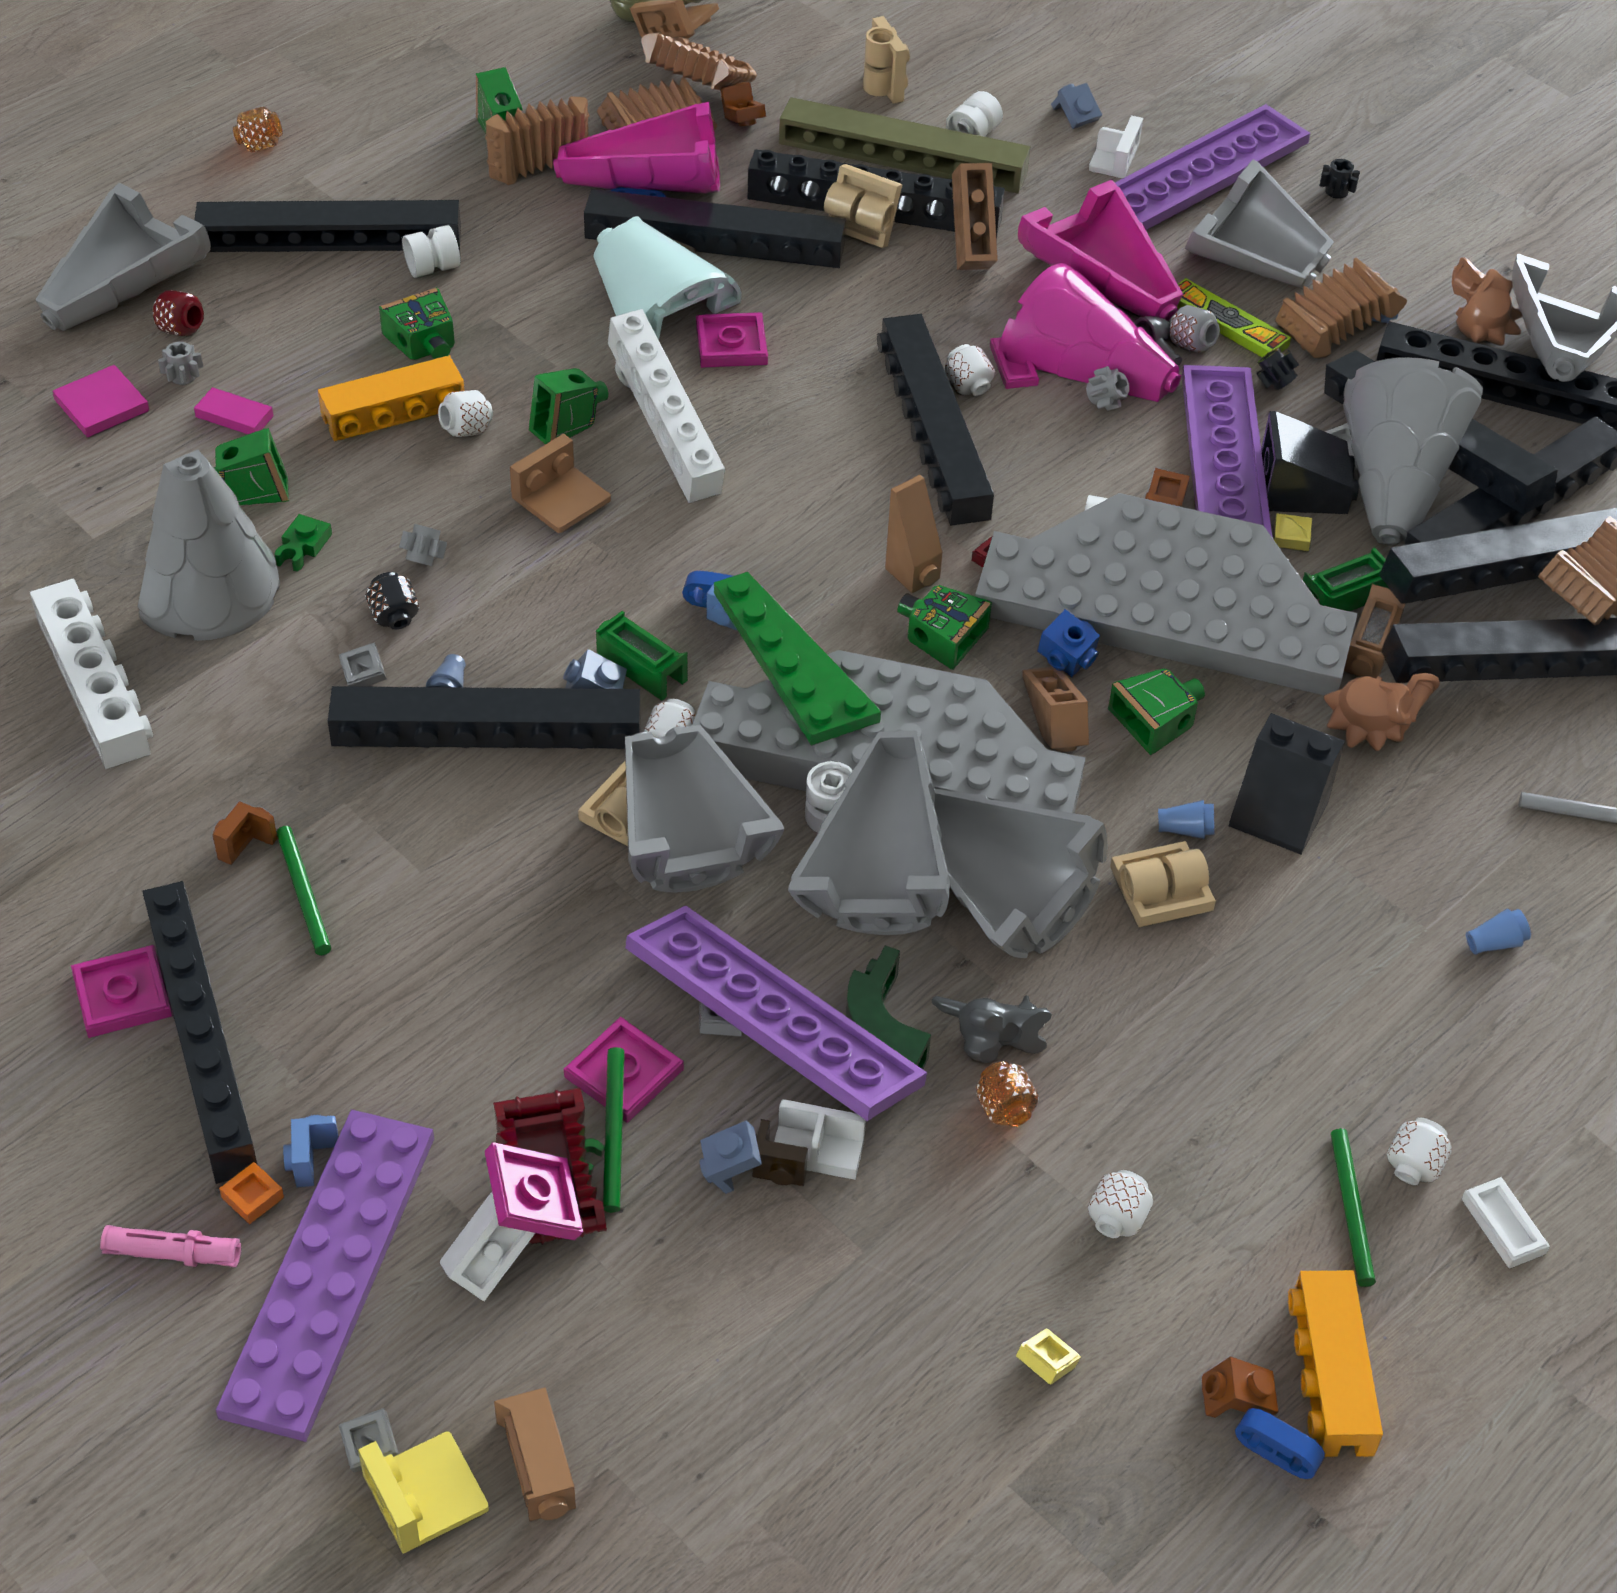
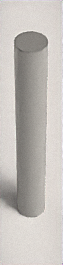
M1521 792L1519 807L1617 823L1616 807Z

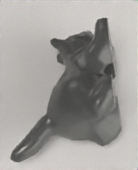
M1027 995L1024 996L1022 1003L1019 1005L1003 1004L990 998L975 999L969 1003L935 996L932 999V1004L940 1011L959 1018L960 1031L965 1040L964 1051L969 1057L978 1062L989 1063L996 1060L998 1051L1002 1046L1011 1045L1031 1054L1042 1052L1047 1048L1045 1039L1038 1035V1031L1051 1019L1052 1014L1047 1008H1037L1030 1002Z

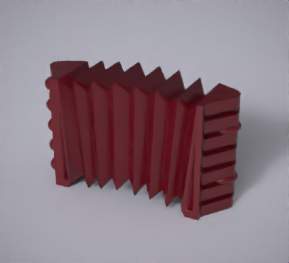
M581 1088L564 1091L555 1090L552 1093L523 1098L516 1096L515 1099L494 1102L497 1129L496 1143L567 1158L583 1233L580 1237L583 1238L587 1234H593L594 1231H607L603 1202L596 1199L597 1187L591 1186L592 1175H588L589 1164L584 1162L586 1150L584 1149L585 1126L581 1124L584 1122L585 1106ZM535 1233L528 1243H531V1245L538 1243L544 1245L545 1242L554 1241L556 1238L558 1240L564 1238Z

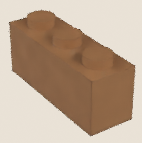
M962 163L952 173L957 270H989L998 261L992 163Z

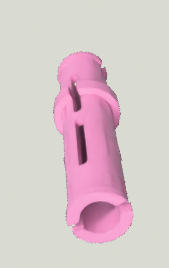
M106 1225L103 1229L100 1243L102 1254L176 1260L184 1262L185 1266L196 1267L198 1263L236 1268L241 1255L240 1239L204 1236L201 1231L190 1230L188 1234Z

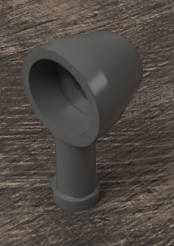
M1154 316L1138 318L1134 324L1137 327H1142L1179 366L1182 358L1165 342L1170 337L1169 322L1166 319Z

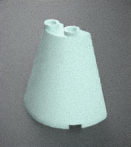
M632 217L614 229L606 228L597 237L599 244L593 257L616 316L643 309L658 339L660 337L663 317L708 298L706 306L713 314L741 302L740 287L731 276L649 226L640 217Z

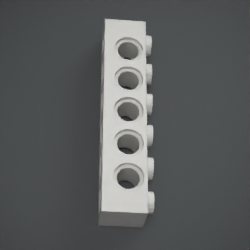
M643 309L611 317L608 345L688 503L721 494L725 468Z
M74 578L31 591L30 595L36 618L105 769L150 755L147 740L153 737L150 723L146 715L139 717L137 713L141 711L134 689L126 690V686H129L125 670L122 664L116 666L114 664L117 658L110 639L105 641L102 639L105 636L104 628L99 616H91L90 614L94 610L87 591L80 592Z

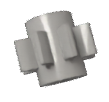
M179 341L169 344L166 349H162L163 358L158 359L160 373L166 374L169 382L172 381L175 384L185 385L200 376L198 368L203 367L201 353H195L194 345Z
M1108 366L1094 370L1095 377L1089 378L1086 387L1087 396L1091 403L1097 405L1098 409L1105 407L1107 411L1121 407L1120 400L1126 399L1129 393V383L1126 376L1118 372L1117 368L1110 370Z
M414 524L412 533L403 531L399 547L407 550L405 559L430 566L433 564L434 557L443 559L447 542L439 540L441 531Z

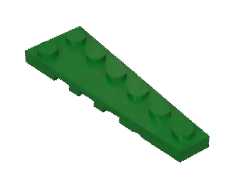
M749 572L714 582L715 596L811 746L880 723V709Z

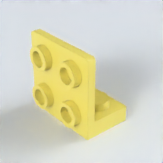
M444 1432L394 1457L392 1454L384 1457L376 1441L358 1449L363 1477L402 1554L489 1511L488 1502L450 1432Z

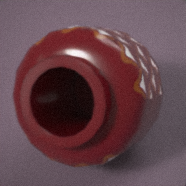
M167 290L161 293L155 300L153 318L158 329L164 333L190 336L200 328L204 320V311L200 300L195 295L188 292Z

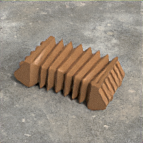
M659 33L645 34L641 39L643 52L646 57L645 62L656 64L657 67H662L664 70L673 71V74L683 75V78L702 82V85L711 86V89L720 90L724 86L742 82L751 83L756 79L757 74L749 63L735 60V57L732 56L726 57L725 53L719 54L717 50L710 52V47L703 48V44L689 43L687 38L664 37V35Z
M682 77L679 85L672 79L669 87L662 80L659 88L652 82L648 90L640 84L638 93L629 87L628 96L620 90L619 98L613 92H609L598 108L597 114L601 119L602 125L607 130H615L703 102L686 78ZM712 117L713 127L715 131L717 128V123Z
M570 96L568 104L561 98L558 106H556L550 99L547 107L539 101L537 110L528 103L525 113L517 107L515 117L507 111L506 120L498 114L486 121L485 139L487 140V163L490 178L507 185H512L516 183L519 173L526 178L527 171L533 175L535 167L543 171L545 163L552 169L553 160L558 158L559 146L590 137L588 132V118L590 116L588 100L585 97Z
M1356 257L1353 260V268L1344 263L1343 273L1333 268V277L1323 273V283L1312 280L1313 290L1303 286L1304 296L1295 292V301L1288 297L1285 298L1275 322L1284 330L1285 334L1290 335L1300 344L1303 350H1306L1314 358H1321L1331 354L1332 343L1340 345V338L1346 341V332L1354 336V326L1364 330L1363 321L1371 326L1372 318L1381 322V314L1388 318L1396 316L1406 305L1407 299L1398 292L1397 288L1392 287L1383 280L1378 272L1373 271Z
M1611 516L1604 520L1587 542H1582L1575 549L1569 548L1567 552L1563 550L1558 552L1538 576L1539 579L1552 589V592L1560 595L1577 610L1578 614H1582L1594 625L1600 624L1603 618L1608 620L1612 614L1617 616V521Z

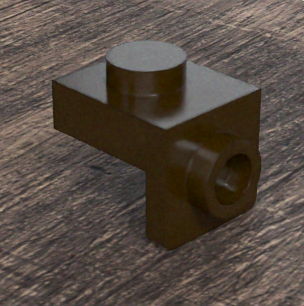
M761 1119L756 1139L762 1164L753 1168L752 1177L771 1180L778 1185L793 1184L804 1186L807 1173L808 1148L769 1141L770 1120Z

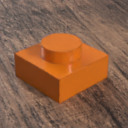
M255 1162L219 1188L221 1198L249 1225L284 1198L282 1187Z

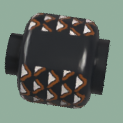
M386 572L376 576L371 581V585L365 594L374 621L378 625L390 627L394 630L408 626L419 610V603L410 580L395 572Z

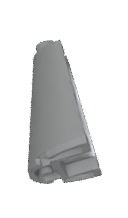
M1253 159L1238 176L1227 198L1212 215L1207 213L1193 230L1185 249L1192 254L1303 289V286L1309 288L1313 283L1312 280H1315L1317 277L1313 272L1316 270L1321 273L1330 261L1331 256L1327 252L1334 241L1275 179Z
M700 724L674 727L663 738L653 737L652 732H641L625 737L628 861L633 875L640 883L647 881L651 884L653 890L675 893L696 891L716 886L744 873L742 868L744 864L754 857L761 861L776 846L784 831L782 822Z

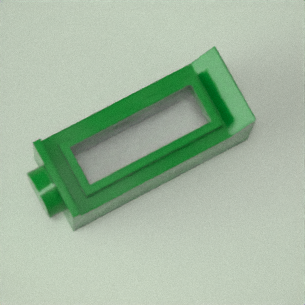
M1373 548L1369 554L1317 574L1310 575L1304 572L1303 576L1304 583L1314 597L1319 599L1320 605L1349 612L1365 606L1372 584L1389 589L1379 576L1386 559L1376 548Z
M624 611L619 612L610 620L604 621L596 630L597 654L626 668V677L661 701L667 697L668 675L682 685L688 681V652L678 653L625 617Z

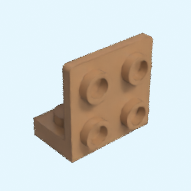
M654 0L635 3L629 9L641 38L645 34L659 33L664 35V37H684L688 39L695 34V29L711 21V16L719 10V6L717 3L685 7L683 0Z
M564 433L510 466L512 499L557 533H562L611 501V494L574 467L573 440Z

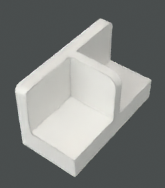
M1131 115L1125 131L1102 127L1098 133L1096 151L1089 164V171L1125 178L1140 143L1143 118Z
M783 1099L779 1107V1122L774 1142L808 1148V1171L855 1180L864 1145L866 1120L856 1113Z
M491 1192L441 1258L440 1264L450 1279L482 1301H485L535 1233L499 1226L493 1193Z

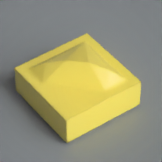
M1277 513L1274 524V541L1280 548L1309 551L1312 518Z
M1047 1328L1021 1344L1016 1354L1017 1358L1050 1385L1072 1371L1081 1358L1077 1352Z

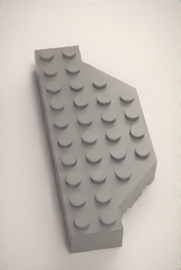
M1122 493L1106 499L1031 539L994 531L975 593V597L992 602L990 618L1045 630L1066 609L1079 620L1087 621L1094 627L1095 631L1100 635L1098 643L1324 696L1339 690L1358 614L1320 605L1263 525Z
M837 650L827 655L880 709V723L811 746L770 680L767 679L748 688L708 681L692 726L700 724L745 779L806 791L809 771L819 763L828 761L841 762L854 770L878 732L907 730L918 732L934 789L986 795L990 800L1030 804L1036 808L1075 813L1086 759L1085 757L1047 750L986 679Z

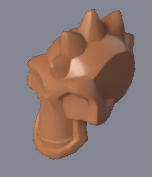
M1465 257L1460 258L1458 265L1454 267L1452 273L1454 294L1463 297L1467 301L1464 308L1459 307L1456 312L1458 316L1456 323L1460 332L1472 339L1474 343L1488 341L1500 346L1505 343V334L1520 335L1521 330L1515 320L1521 318L1522 314L1518 308L1512 306V297H1510V292L1513 288L1512 280H1507L1495 269H1489L1486 275H1484L1470 260Z
M1419 673L1413 675L1406 686L1401 683L1384 682L1382 677L1379 676L1376 679L1370 676H1362L1351 680L1341 690L1324 696V700L1333 710L1327 727L1330 729L1346 730V742L1349 748L1355 747L1365 739L1375 751L1381 750L1387 738L1394 742H1401L1404 739L1405 731L1412 722H1416L1421 707L1440 686L1439 678L1433 674Z

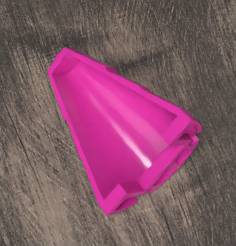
M709 102L695 104L559 146L558 158L553 160L556 177L562 178L564 184L604 189L623 187L703 194L720 191L719 162L716 154V140Z
M1109 180L1089 188L1079 213L1050 224L1053 214L1046 207L1022 216L1018 227V240L1025 250L1033 254L1037 259L1050 266L1059 263L1067 264L1082 274L1110 302L1140 317L1154 316L1166 319L1169 322L1171 317L1178 311L1177 306L1183 293L1162 254L1157 252L1143 224L1139 222L1121 188L1114 181Z
M1064 263L1055 264L1047 268L1030 284L1018 301L1022 308L1017 311L1015 320L1012 318L1008 319L1000 340L998 350L1003 352L1005 359L1025 365L1026 360L1034 364L1035 369L1057 374V376L1088 383L1089 378L1095 377L1094 370L1107 366L1110 370L1117 368L1118 372L1123 373L1128 380V395L1159 402L1169 392L1173 393L1181 380L1179 366L1142 327H1137L1120 308H1116L1082 274Z

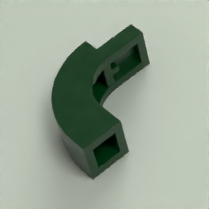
M885 945L878 959L872 958L869 961L865 973L853 970L848 985L846 1017L915 1065L924 1069L929 1059L931 1034L899 1022L890 1015L883 1004L898 976L900 950Z

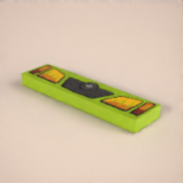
M1187 278L1178 283L1183 293L1177 306L1178 310L1181 307L1190 305L1211 311L1216 316L1220 327V334L1258 356L1263 357L1275 348H1279L1283 352L1290 346V336Z

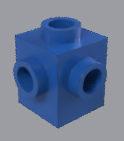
M1064 609L1042 632L1037 652L1047 658L1053 668L1064 671L1073 677L1081 668L1087 670L1098 657L1099 652L1096 648L1100 635L1090 623L1079 620Z

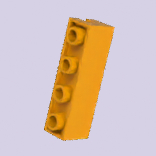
M449 355L318 389L321 417L325 424H329V432L335 442L438 414L440 404L449 393L465 390L464 380Z
M1354 1270L1300 1271L1295 1288H1290L1288 1291V1309L1290 1316H1296L1298 1328L1295 1329L1294 1347L1296 1355L1303 1356L1305 1369L1301 1371V1391L1303 1397L1310 1398L1311 1411L1308 1412L1307 1416L1309 1437L1316 1439V1442L1323 1448L1325 1457H1338L1341 1446H1354L1356 1457L1375 1456L1383 1436Z

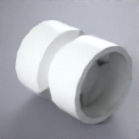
M978 91L949 114L946 119V128L986 137L1002 121L1003 112L1001 105L991 94L985 91Z
M449 225L430 229L427 236L423 232L403 236L404 256L414 278L432 274L435 267L444 271L460 266L459 247L454 232Z
M828 761L819 763L807 775L805 819L807 825L815 832L819 833L821 830V824L845 790L844 784L853 771L849 766L841 762Z

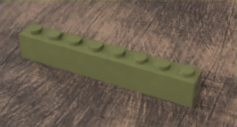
M790 97L780 116L779 144L945 179H952V173L959 164L992 163L993 186L1005 188V191L1019 194L1028 173L1031 148L1028 145Z

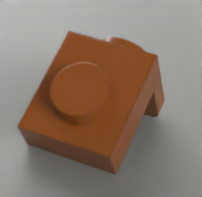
M749 82L724 86L720 89L724 117L738 123V126H750L757 123L756 119L766 117L765 104L753 100L752 88Z
M1155 468L1150 489L1146 493L1145 499L1182 507L1190 476Z
M239 801L228 816L217 823L213 831V840L218 860L232 865L253 838L273 845L278 839L273 815L261 807H252Z
M1230 1356L1203 1374L1202 1392L1207 1416L1216 1418L1230 1408L1244 1413L1251 1408L1261 1409L1273 1416L1278 1413L1272 1370Z

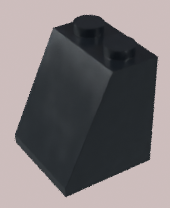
M1269 411L1261 447L1269 511L1348 514L1351 501L1357 500L1359 485L1358 480L1353 479L1355 459L1353 455H1349L1347 441L1277 411Z
M1270 713L1256 739L1228 826L1302 855L1329 802L1345 741Z

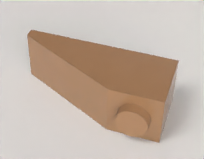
M921 475L891 489L885 569L911 593H914L925 586L934 584L940 579L943 554L925 478Z
M1053 667L1022 670L1023 680L1041 735L1050 748L1060 752H1069L1076 750L1077 746L1089 745L1088 701L1066 674Z

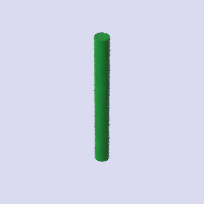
M282 826L276 831L278 841L315 953L320 956L326 955L332 948L292 828Z
M618 1047L610 1048L607 1051L603 1207L604 1211L608 1213L620 1211L625 1051Z
M1339 1128L1333 1130L1330 1135L1357 1282L1361 1287H1369L1376 1283L1348 1132L1346 1129Z

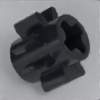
M1335 159L1331 162L1330 166L1323 165L1319 186L1326 187V194L1332 198H1345L1349 191L1352 193L1356 192L1360 171L1354 170V165L1349 160Z
M1275 348L1257 362L1262 369L1256 372L1266 388L1273 384L1276 390L1282 389L1298 376L1294 368L1299 366V363L1289 350L1282 353L1279 348Z

